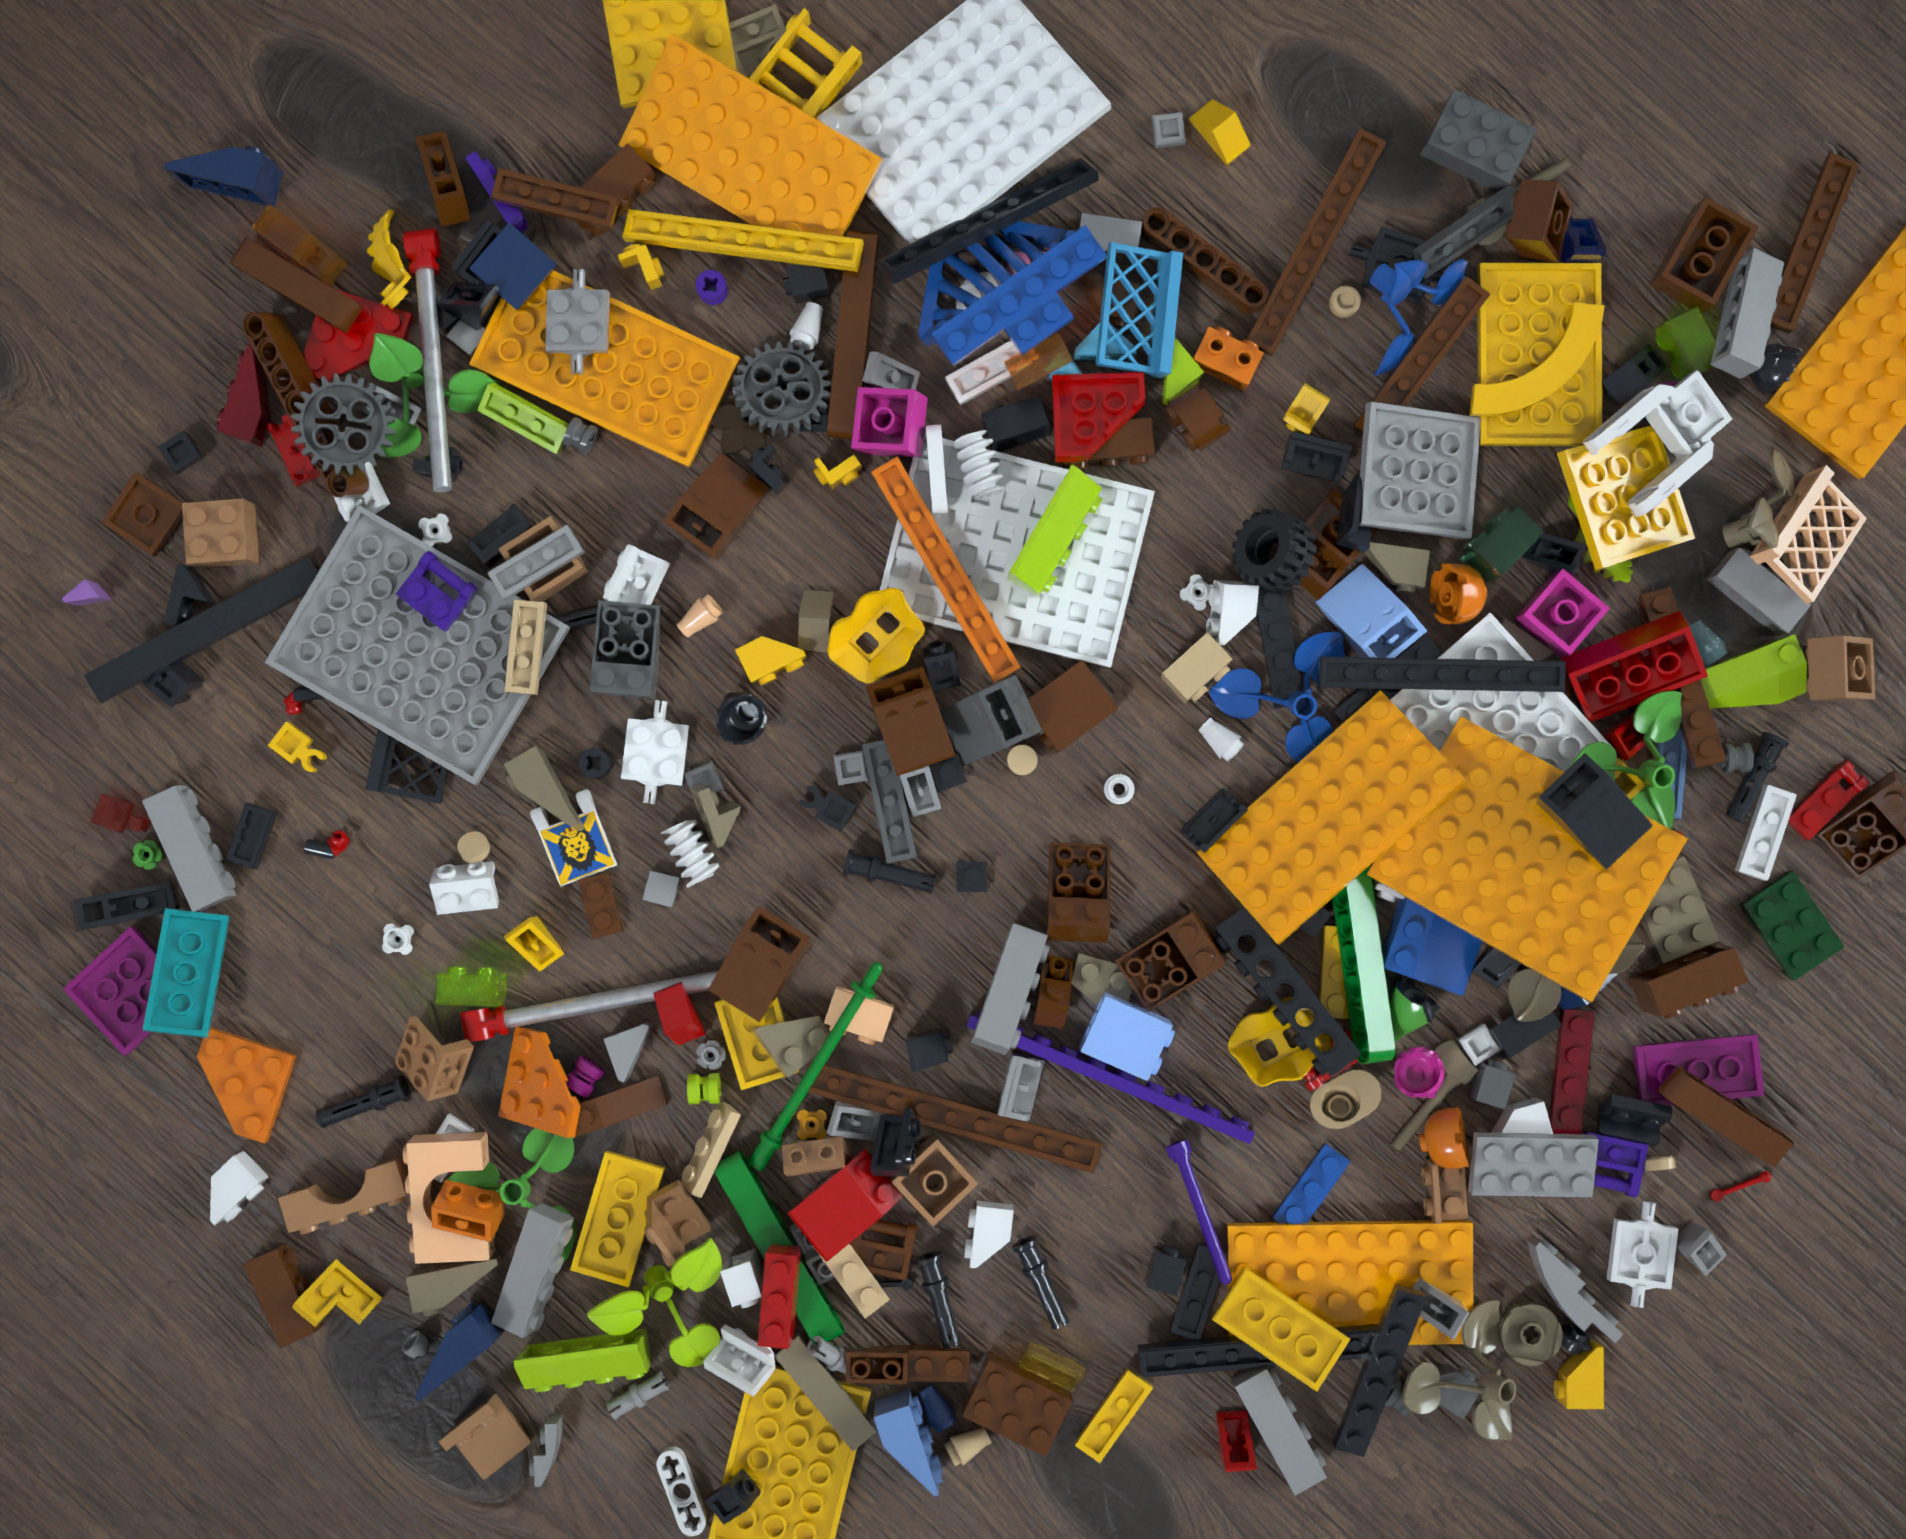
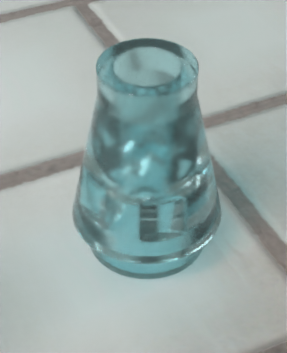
M1701 619L1689 626L1702 661L1704 660L1707 666L1729 653L1725 647L1727 644L1704 625Z

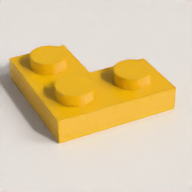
M335 1259L296 1300L292 1308L316 1327L337 1305L360 1325L380 1303L382 1297Z

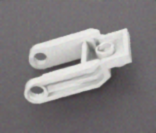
M1698 370L1689 373L1674 387L1659 384L1642 390L1583 441L1592 456L1599 453V449L1607 445L1614 438L1624 435L1646 416V419L1668 450L1676 456V460L1628 501L1627 505L1636 517L1642 516L1658 506L1712 459L1714 443L1711 441V437L1732 420Z

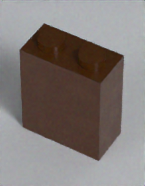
M1083 660L1028 699L1043 732L1039 736L1041 741L1049 751L1055 749L1057 753L1118 709Z

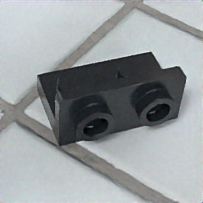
M1611 1094L1598 1105L1597 1132L1604 1136L1656 1146L1660 1142V1127L1672 1119V1107Z

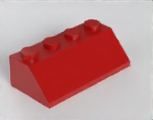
M1680 610L1561 658L1562 661H1566L1565 669L1583 712L1590 723L1637 705L1655 693L1672 691L1708 677L1691 629Z

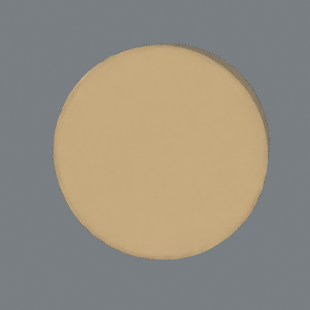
M1347 285L1338 287L1329 299V307L1332 313L1340 318L1351 317L1361 305L1359 292L1354 287Z
M1027 745L1014 747L1007 757L1009 769L1017 775L1031 773L1036 768L1038 762L1036 752Z
M473 831L466 833L459 839L457 849L464 861L477 863L488 856L490 844L484 834Z
M1673 1155L1646 1157L1644 1170L1676 1168V1161Z

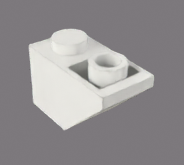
M1214 580L1213 588L1209 592L1211 614L1206 622V633L1208 632L1219 645H1225L1256 617L1259 586L1248 581Z
M1535 1097L1506 1105V1109L1503 1110L1491 1133L1553 1134L1544 1101Z
M244 1151L232 1156L211 1177L210 1221L213 1225L223 1220H226L227 1223L230 1222L242 1211L239 1205L246 1199L249 1201L253 1200L264 1189L261 1184L268 1178L267 1174Z
M976 1201V1209H970L968 1227L973 1228L972 1240L966 1239L964 1258H970V1268H977L1010 1242L1013 1205Z

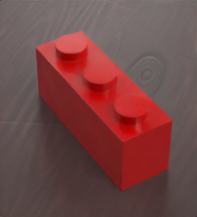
M771 1244L765 1253L757 1346L789 1349L794 1339L802 1247Z

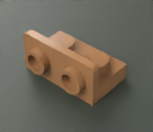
M1425 1158V1167L1421 1168L1422 1183L1424 1186L1427 1185V1197L1423 1198L1425 1216H1429V1219L1434 1224H1442L1443 1220L1468 1219L1465 1168L1445 1169L1439 1167L1431 1158Z

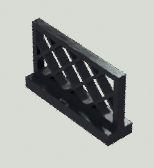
M378 729L365 789L441 804L448 769L439 764L432 768L425 756L419 752L402 762L396 754V747L400 741ZM419 756L429 771L414 780L405 765ZM395 759L398 765L392 768ZM401 768L410 783L401 789L388 787L391 774ZM441 768L440 776L438 777L435 771ZM430 774L438 784L435 796L423 794L417 785L419 781ZM413 786L417 793L406 790Z

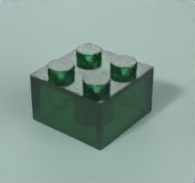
M1519 506L1510 511L1505 508L1499 514L1496 513L1484 525L1488 529L1487 531L1483 530L1479 535L1476 534L1464 545L1463 548L1466 552L1460 559L1476 569L1481 574L1484 582L1487 583L1501 577L1533 545L1544 531Z

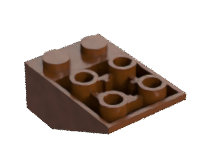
M720 453L680 497L663 522L712 559L718 561L770 488Z
M923 666L865 686L897 776L955 756Z
M1895 770L1868 787L1817 833L1857 879H1860L1906 848V783Z
M1050 842L1046 922L1047 940L1107 943L1110 931V845Z
M757 906L740 931L708 991L760 1023L809 950L810 937L762 907Z
M1193 907L1117 958L1115 963L1149 1012L1224 966L1227 956Z

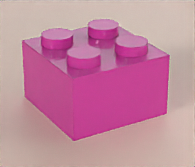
M858 387L851 448L865 455L921 458L928 397L915 389Z
M1561 569L1549 576L1515 616L1514 620L1561 658L1573 653L1610 608L1567 571Z

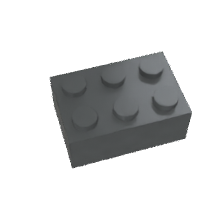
M1454 89L1446 100L1420 155L1486 188L1499 192L1510 184L1536 128Z

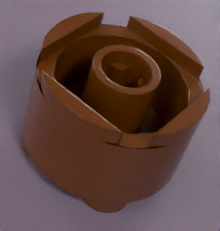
M1198 380L1167 401L1168 405L1165 407L1166 415L1175 428L1179 425L1182 426L1184 429L1182 432L1183 439L1192 452L1196 449L1200 452L1231 431L1228 423L1222 426L1224 422L1221 417L1224 415L1204 387L1201 389Z

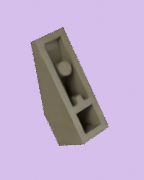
M534 746L504 764L508 772L505 774V779L512 790L517 789L578 831L585 829L543 750Z
M503 1253L493 1254L490 1260L454 1262L413 1271L406 1277L412 1313L423 1312L424 1316H430L442 1312L444 1306L496 1267L504 1259Z

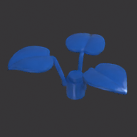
M1461 259L1450 265L1435 287H1428L1420 283L1428 268V264L1423 260L1396 263L1395 270L1384 263L1375 270L1371 276L1370 284L1383 293L1380 299L1388 305L1402 328L1401 335H1398L1390 344L1379 368L1373 373L1375 376L1384 374L1398 366L1413 346L1415 335L1410 333L1409 327L1395 305L1401 303L1412 291V288L1435 294L1432 299L1434 305L1444 303L1463 279L1468 261Z
M1322 632L1310 636L1298 646L1294 654V666L1299 671L1306 673L1303 678L1305 690L1291 693L1288 699L1259 693L1262 686L1260 678L1253 671L1245 668L1229 671L1210 688V697L1222 712L1238 719L1250 718L1256 715L1259 710L1258 699L1287 706L1292 714L1300 718L1301 724L1294 725L1289 729L1285 739V748L1289 756L1299 763L1333 733L1331 724L1325 718L1313 716L1317 710V702L1311 696L1312 689L1310 688L1309 679L1311 677L1317 682L1318 657H1345L1344 636L1339 632Z

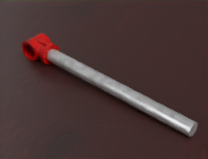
M430 228L405 231L403 233V243L406 257L411 262L409 264V273L411 276L416 277L433 491L448 492L452 490L434 280V277L440 273V266L436 263V259L441 258V244L437 230Z
M719 970L507 1010L505 1005H499L493 1010H490V1007L461 1012L460 1018L464 1040L468 1039L469 1042L494 1038L495 1034L498 1033L502 1036L508 1035L510 1028L655 1001L654 992L681 981L688 994L708 991Z

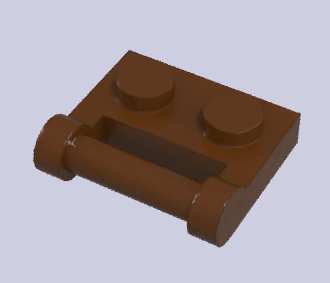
M877 1220L867 1230L904 1237V1246L863 1238V1233L851 1242V1246L870 1273L906 1281L917 1224L908 1223L907 1226Z

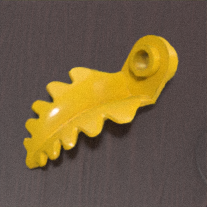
M389 209L379 219V222L373 225L374 231L368 236V239L373 243L367 248V253L374 257V261L371 264L373 271L390 282L380 294L384 297L381 303L384 306L387 304L393 309L409 292L403 286L409 281L411 276L404 268L397 248L390 242L389 225L395 212Z

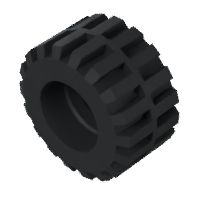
M1262 509L1261 513L1255 512L1251 514V520L1245 519L1242 523L1243 528L1237 530L1235 534L1238 536L1237 540L1233 541L1232 548L1235 549V553L1232 554V561L1237 562L1234 566L1236 572L1241 573L1240 577L1244 580L1276 592L1290 590L1292 585L1298 586L1302 583V576L1307 577L1310 573L1308 568L1310 565H1314L1315 559L1312 557L1314 553H1317V546L1313 545L1316 538L1314 534L1310 533L1311 528L1309 525L1294 516L1276 509ZM1279 539L1278 551L1269 562L1270 550Z

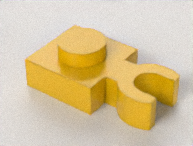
M287 721L268 744L271 749L291 764H296L300 759L303 768L308 772H317V769L311 764L313 756L316 755L321 760H326L327 758L323 751L310 749L309 746L314 740Z

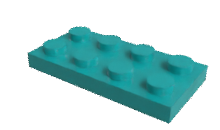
M165 908L143 1031L209 1038L230 920L229 916Z

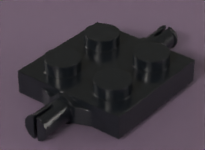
M1381 226L1370 249L1353 243L1349 256L1365 260V274L1360 287L1381 293L1370 284L1371 276L1375 270L1384 263L1395 270L1396 263L1415 260L1413 250L1426 242V240ZM1437 271L1427 279L1423 277L1420 283L1426 286L1430 281L1438 284L1444 272ZM1412 288V291L1404 300L1418 305L1421 302L1424 291Z

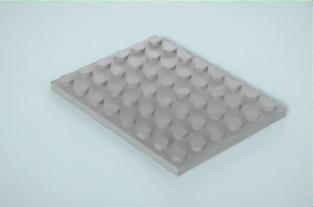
M360 505L356 508L265 661L269 666L477 786L531 696L504 692L514 600L523 599L514 595L504 600L492 581ZM427 551L434 553L440 563L465 582H472L479 588L477 594L447 632L441 630L395 594ZM429 570L425 578L456 601L460 593ZM547 613L539 680L571 628Z

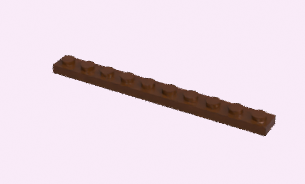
M811 1060V1061H809V1062L807 1063V1067H806L805 1073H806L807 1069L809 1068V1066L811 1065V1063H812L813 1060ZM827 1064L823 1066L808 1091L811 1094L886 1115H903L904 1108L911 1107L916 1117L920 1119L921 1125L1090 1173L1095 1172L1102 1147V1142L1029 1121L999 1116L997 1112Z

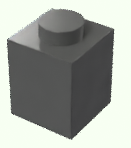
M1492 1059L1489 1060L1488 1064L1481 1062L1477 1065L1478 1071L1474 1075L1468 1097L1485 1104L1506 1109L1516 1074L1507 1070V1064Z

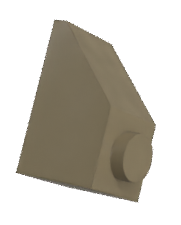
M1370 542V548L1364 554L1388 586L1397 587V592L1405 594H1415V590L1425 587L1430 555L1429 550Z

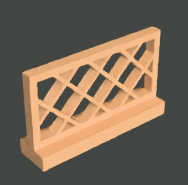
M1827 465L1804 474L1794 489L1793 497L1788 498L1774 519L1779 536L1778 547L1772 549L1761 539L1750 555L1758 565L1766 562L1806 604L1814 602L1867 519L1830 481L1834 472ZM1824 491L1830 496L1831 506H1824L1822 494ZM1810 512H1816L1818 527H1811ZM1826 512H1833L1835 527H1828ZM1842 512H1845L1853 520L1850 527L1844 526ZM1797 532H1802L1805 547H1797L1795 536ZM1812 532H1819L1822 548H1814ZM1829 533H1836L1838 542L1836 548H1831ZM1783 553H1789L1791 569H1788L1779 560ZM1798 553H1806L1808 569H1801ZM1815 553H1823L1825 565L1823 569H1818ZM1802 574H1809L1811 583L1809 590L1803 585Z

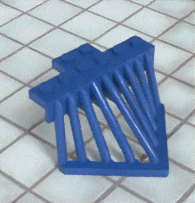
M1018 221L998 231L1003 233L1007 243L1014 245L1028 257L1031 262L1029 265L995 234L983 239L1009 264L1015 273L1013 276L978 242L967 247L987 268L999 285L997 287L957 254H953L930 266L918 331L919 338L927 346L933 343L937 344L952 366H955L1003 331L1006 332L1022 356L1074 319V316L1057 293L1107 258V254L1086 225L1077 231H1067L1066 229ZM1023 237L1032 238L1036 247ZM945 262L952 266L971 282L982 298L946 280L942 276L943 263ZM938 292L946 293L965 305L966 309H940L937 305Z

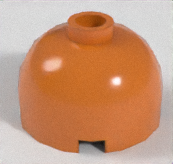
M1445 563L1440 565L1442 569L1433 573L1429 585L1430 604L1436 602L1438 612L1433 613L1435 618L1443 624H1461L1478 616L1487 598V587L1481 574L1473 567L1465 564Z
M1448 1107L1435 1111L1425 1122L1424 1133L1419 1134L1422 1152H1428L1431 1160L1439 1167L1445 1169H1464L1471 1166L1469 1144L1464 1130L1466 1131L1459 1107Z

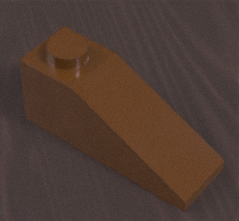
M440 131L415 137L441 227L471 220L446 132Z
M659 1075L578 1101L581 1108L575 1137L667 1105L668 1102Z

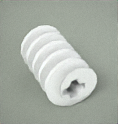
M987 430L973 432L961 436L954 441V447L962 449L957 454L958 460L965 461L960 466L961 471L970 472L964 477V483L973 484L967 489L968 495L976 496L974 499L986 498L1006 490V486L996 485V482L1003 478V475L993 474L992 472L999 466V462L989 461L996 454V451L986 450V447L993 442L992 439H984L982 435L988 432Z
M686 820L660 833H670V836L664 841L665 845H676L670 852V855H681V858L675 863L676 867H687L681 873V877H692V880L686 885L687 888L713 876V873L719 867L718 863H708L714 856L713 852L703 853V850L708 846V842L697 841L703 832L701 830L692 831V828L698 823L697 820Z

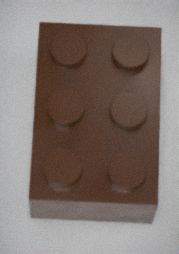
M1708 197L1703 198L1691 209L1649 286L1702 315L1715 306L1759 226Z
M1710 944L1628 977L1641 1011L1654 1014V1016H1664L1665 1019L1682 1014V1008L1687 1006L1699 1007L1711 1002L1710 997L1721 993L1722 996L1738 992L1740 990L1739 986L1748 982L1735 947Z
M988 1351L962 1405V1417L1046 1457L1073 1400L1071 1390Z

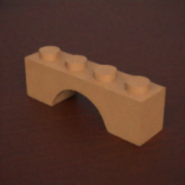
M403 1156L375 1164L366 1169L364 1184L359 1193L352 1198L341 1199L332 1197L325 1193L317 1183L280 1196L278 1201L288 1233L299 1230L301 1235L319 1229L318 1224L329 1221L331 1226L348 1220L347 1215L357 1211L359 1216H363L376 1211V1205L387 1202L388 1207L407 1201L405 1197L408 1195L405 1191V1179L409 1174L407 1166L403 1162Z

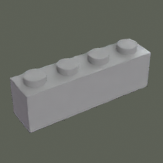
M1756 248L1743 254L1729 281L1710 365L1740 379L1761 369L1765 360L1764 351L1766 343L1771 334L1772 316L1777 307V293L1783 279L1781 276L1784 266L1783 261Z
M175 785L142 800L192 912L204 911L236 896L233 889L235 888V881L222 865L221 860H223L221 850L211 841L208 834L210 833L209 824L203 816H200L196 808L198 801L194 792L188 789L187 786Z
M1015 923L1012 924L970 1043L1003 1055L1007 1054L1010 1047L1016 1048L1021 1035V1031L1016 1030L1019 1020L1026 1019L1031 1005L1030 1002L1026 1001L1029 990L1035 991L1040 978V974L1035 973L1038 963L1044 964L1050 946L1045 945L1048 935Z
M543 1203L528 1210L491 1324L521 1338L540 1329L545 1318V1314H543L545 1304L549 1301L554 1291L552 1283L555 1274L559 1272L564 1261L562 1257L564 1247L569 1243L573 1234L571 1226L574 1217Z
M1266 1367L1249 1368L1231 1378L1236 1391L1294 1495L1296 1496L1326 1479L1327 1476L1322 1468L1327 1464L1318 1448L1313 1451L1307 1441L1312 1437L1304 1422L1302 1421L1297 1424L1292 1414L1297 1410L1289 1395L1287 1394L1282 1397L1277 1387L1282 1383L1274 1368L1272 1367L1268 1370Z

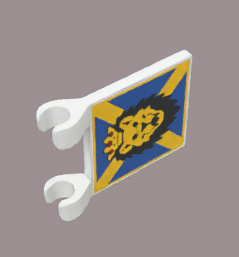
M588 789L576 794L577 802L583 812L578 815L585 827L582 831L572 828L563 821L550 826L547 813L543 807L530 811L531 818L539 832L560 887L618 865L596 811L592 795Z

